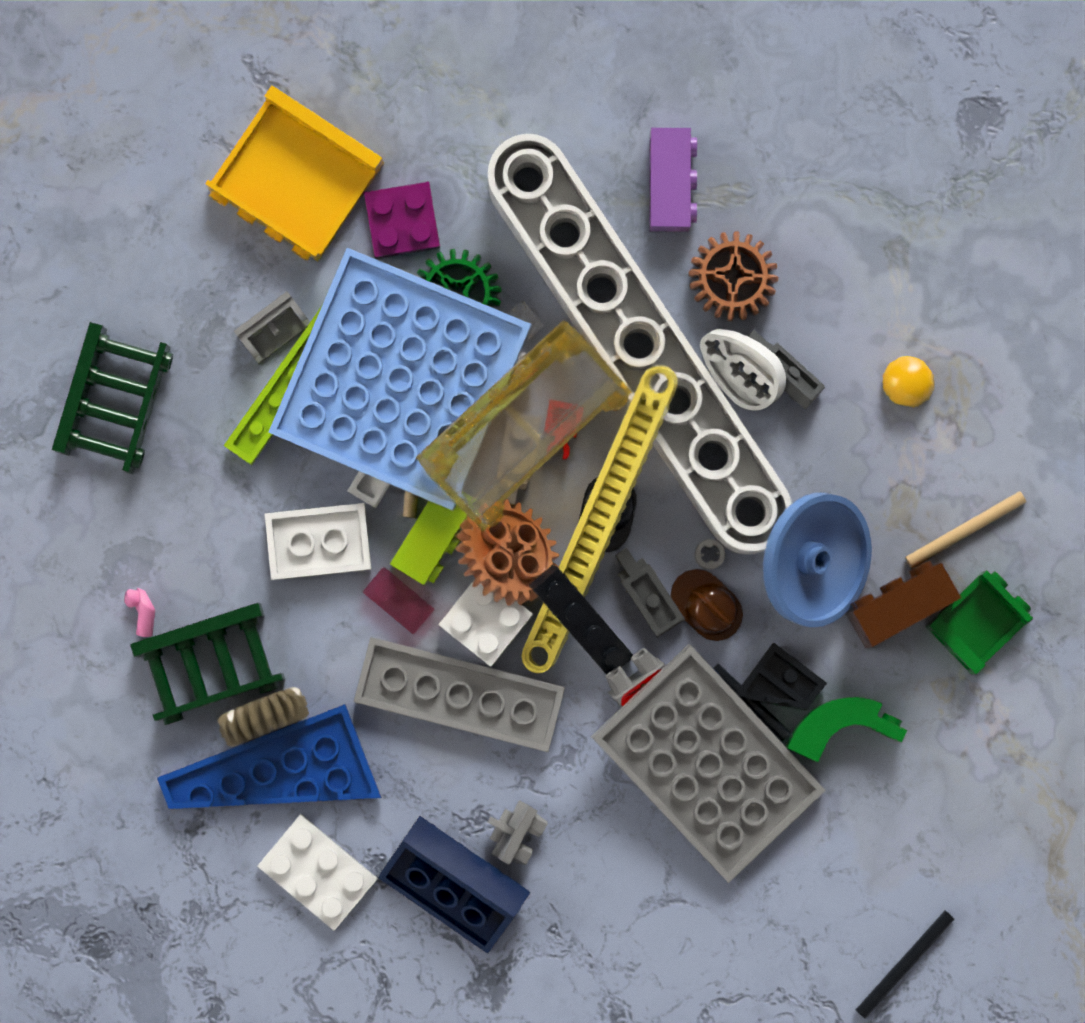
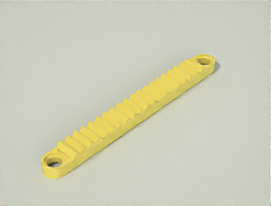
M655 366L643 374L559 565V569L584 598L589 592L594 575L599 569L601 560L604 558L605 550L615 533L616 525L619 523L620 516L626 508L631 491L637 483L642 466L647 460V455L652 449L653 441L658 435V430L663 424L664 416L669 410V405L677 389V376L669 367ZM656 373L663 374L668 380V387L662 393L654 391L651 387V378ZM544 603L521 655L524 666L534 673H544L554 666L570 633ZM539 646L546 650L548 659L545 664L540 665L533 661L531 653L534 647Z

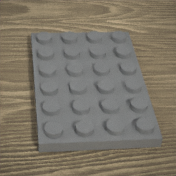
M690 644L591 736L728 883L826 791Z

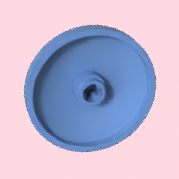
M824 492L811 493L793 502L775 523L765 548L763 578L771 604L786 620L807 627L825 626L841 618L851 608L850 604L860 596L869 574L872 546L867 522L855 504L842 496Z

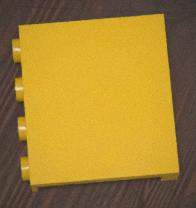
M271 85L265 94L266 101L212 181L207 180L205 185L211 191L208 196L224 207L227 203H230L239 209L236 214L251 225L255 221L266 227L264 230L266 235L278 243H281L283 239L294 246L291 251L302 259L308 261L312 257L319 261L383 166V158Z

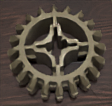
M287 688L224 713L218 719L219 730L227 745L235 747L305 719L309 714L308 704L300 688Z

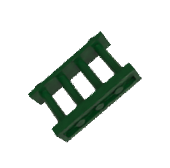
M90 322L52 450L56 453L70 456L71 449L81 448L123 460L125 462L122 470L133 474L134 469H140L145 455V449H141L163 372H169L173 361V354L169 353L170 347L160 342L156 353L111 340L110 336L106 335L107 329L103 325ZM108 352L153 365L148 385L100 371V367L96 366L99 355H104ZM96 384L144 397L139 415L135 416L91 403V399L87 398L90 385L95 387ZM86 416L134 429L129 448L81 435V431L77 430L81 417L86 418Z
M257 602L130 644L134 657L143 656L144 662L148 661L163 707L162 712L152 715L154 721L163 720L164 725L183 720L182 713L258 688L260 694L280 688L278 682L285 680L284 674L272 675L256 626L259 625L258 618L265 616L261 603ZM239 625L240 630H244L259 680L241 686L225 639V635H227L226 629ZM206 635L208 641L212 640L227 687L226 691L208 696L193 650V646H195L194 639ZM175 646L176 651L180 650L196 700L177 707L161 660V656H163L162 650Z

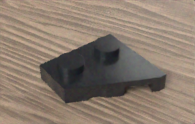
M772 643L736 691V694L742 699L806 711L827 683L777 644Z

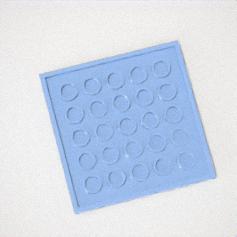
M346 248L268 433L454 511L530 333L532 324L350 248Z

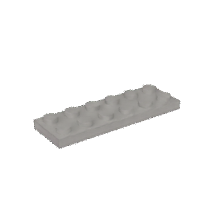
M370 637L354 702L549 752L565 687Z

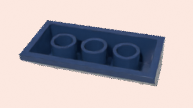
M421 816L418 817L377 877L487 954L515 918L531 893L518 882L502 873L489 862L473 853L463 844Z

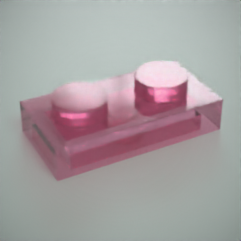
M384 566L362 591L413 635L435 610Z

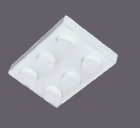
M365 503L265 513L271 580L372 570Z
M302 814L298 816L257 866L333 931L336 930L378 879Z

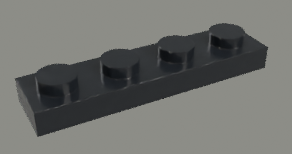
M555 563L529 585L605 674H608L614 668H622L631 660L633 654Z

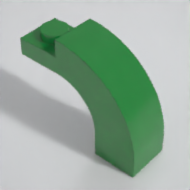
M846 697L827 701L808 712L794 728L785 747L814 762H819L829 739L834 733L844 727L861 725L896 742L903 741L907 730L900 727L902 721L887 713H884L882 718L877 716L882 703L867 698Z

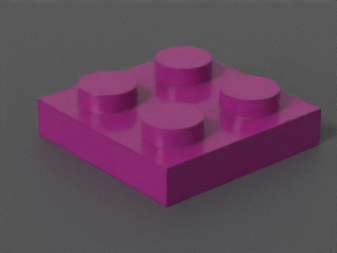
M429 181L364 192L375 259L440 248Z

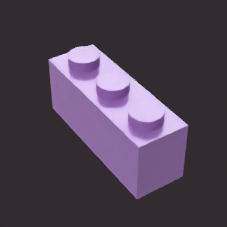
M651 127L649 232H689L691 223L697 222V203H691V190H697V170H691V157H697V137H691V128Z

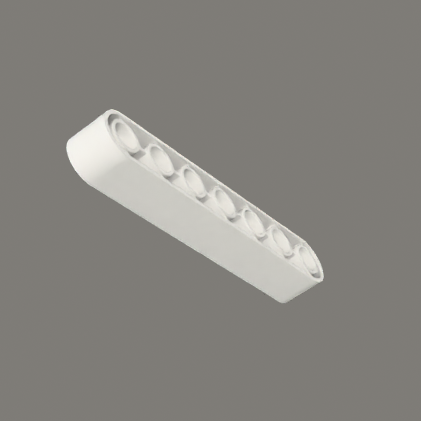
M521 134L507 139L495 150L488 166L489 194L495 208L628 408L643 374L648 369L662 365L674 371L677 376V388L686 392L690 405L688 410L682 414L674 415L667 412L664 416L663 424L658 430V435L653 441V446L715 539L723 547L732 552L745 555L765 551L768 538L781 514L792 504L787 489L562 151L549 139L535 134ZM523 168L537 170L543 179L540 187L532 192H524L518 189L513 179L519 170ZM563 222L574 225L579 232L578 241L570 247L556 245L550 237V232L555 225ZM600 277L609 279L616 288L614 298L606 303H598L592 300L587 292V286L592 280ZM643 333L651 339L653 351L645 358H633L625 351V339L630 334ZM656 373L651 378L650 383L654 391L662 393L667 389L668 380L663 374ZM708 443L720 445L727 457L725 466L715 471L704 468L699 462V449ZM753 499L762 506L763 519L759 525L748 527L738 521L736 506L741 500Z

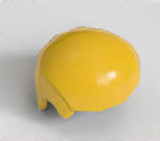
M902 356L888 364L882 375L883 389L886 395L898 405L912 408L918 407L930 399L935 388L934 374L924 361L912 356Z

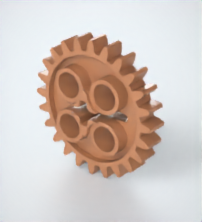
M496 499L492 500L488 505L484 502L466 516L467 519L460 524L463 530L456 535V538L462 541V543L456 547V551L465 555L458 561L459 564H465L469 567L464 575H473L476 578L472 586L477 587L480 584L484 586L483 596L493 592L496 603L505 597L508 606L515 601L519 605H523L528 600L532 602L538 597L529 585L554 564L553 561L559 557V554L550 549L557 543L554 540H548L546 537L551 532L550 528L541 529L540 525L543 519L540 517L534 521L531 518L533 511L531 508L525 513L521 512V503L519 502L511 508L508 499H505L501 504Z

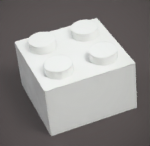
M472 582L438 625L492 667L533 614L524 606L519 605L517 601L508 606L505 597L496 603L493 592L483 596L484 586L480 584L477 587H473Z

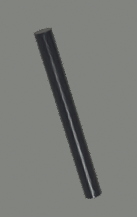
M944 911L855 1010L866 1019L955 919L947 911Z

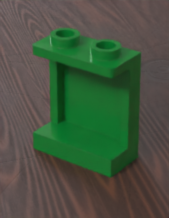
M987 570L981 572L960 593L961 598L946 606L925 626L971 675H976L986 666L985 663L1024 625L1029 624L1033 620V617L1029 614L1032 610L1031 607L1020 596L1017 595L1014 598L1005 589L1008 586L1007 582L995 571L992 574Z

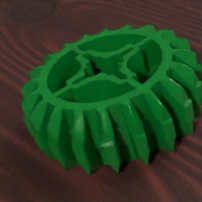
M450 249V260L445 261L442 252L437 253L438 265H435L432 260L428 259L426 260V265L431 271L428 273L419 269L417 272L420 278L431 283L437 279L441 286L450 290L449 285L452 288L457 287V290L459 287H462L464 289L462 292L463 296L469 298L472 289L475 288V284L481 281L485 290L482 304L494 307L501 305V300L492 297V295L502 292L501 286L490 285L499 279L498 275L495 273L486 276V273L490 271L492 266L487 262L480 268L478 266L481 261L479 254H476L472 262L468 261V250H463L462 258L456 259L455 249ZM459 268L468 270L472 274L470 276L467 275L462 280H454L448 274L446 275L444 271Z

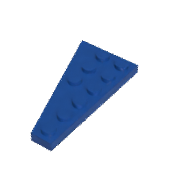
M346 704L157 777L169 809L382 798Z

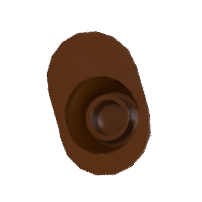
M693 569L685 571L677 577L672 585L670 596L684 616L685 621L698 634L708 640L720 641L728 639L737 632L743 618L741 603L716 576L705 570Z

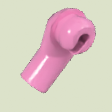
M139 588L127 590L124 602L129 608L136 607L138 612L136 635L141 637L153 636L155 608L146 591Z

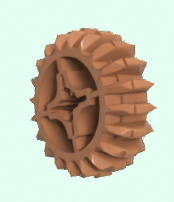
M738 231L733 233L732 241H728L727 234L723 232L720 234L721 244L719 245L713 237H710L708 245L711 250L702 245L698 248L699 254L704 259L693 257L691 263L699 267V269H691L688 272L689 277L698 278V281L690 283V290L701 289V292L694 297V300L696 302H700L704 298L708 300L703 307L705 312L709 311L712 305L717 307L714 317L717 319L720 318L722 311L725 310L728 311L727 321H733L734 311H738L739 318L742 321L746 320L747 308L756 316L759 313V309L755 303L757 302L761 306L767 307L769 301L763 294L774 296L776 292L767 283L774 284L778 282V276L768 274V272L777 269V263L766 264L765 261L770 259L772 252L766 251L761 255L759 251L764 243L759 241L755 247L749 245L753 237L750 234L746 236L744 242H740V233ZM730 251L729 261L725 267L715 268V270L707 269L709 262L715 256ZM740 252L749 256L756 263L759 273H754V270H748L743 267ZM735 261V270L738 271L737 275L741 274L742 278H738L732 292V283L728 282L730 278L726 279L725 275L729 274ZM707 280H713V282L724 286L727 301L719 298L712 292ZM752 283L760 284L757 292L752 297L737 302L738 289L741 286L751 285Z

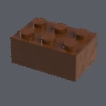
M931 561L925 562L910 570L911 578L903 582L901 577L896 578L879 588L882 592L879 596L874 598L872 593L850 604L853 610L846 613L865 649L878 645L961 598L942 562L932 565Z

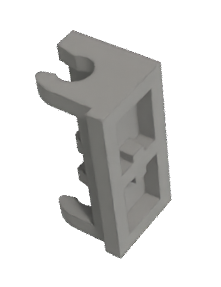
M286 291L234 330V332L259 364L305 330L310 321L288 291Z

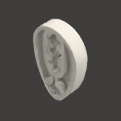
M715 329L701 339L700 350L706 366L723 392L738 406L752 411L762 410L781 397L786 385L784 367L778 357L761 343L746 335L724 329ZM715 340H718L720 343L718 346L719 351L714 348ZM740 361L743 362V364L745 365L743 367V373L739 370ZM752 372L757 375L755 384L750 381ZM765 383L769 386L768 394H765L763 391L765 387L763 384Z

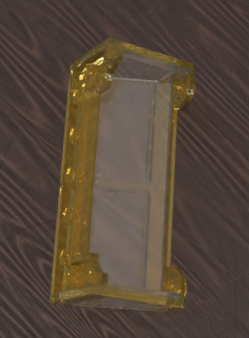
M563 320L430 443L416 459L444 492L484 531L487 527L495 526L503 518L505 507L503 501L601 410L604 412L620 410L627 403L628 397L633 391L584 337L567 321Z

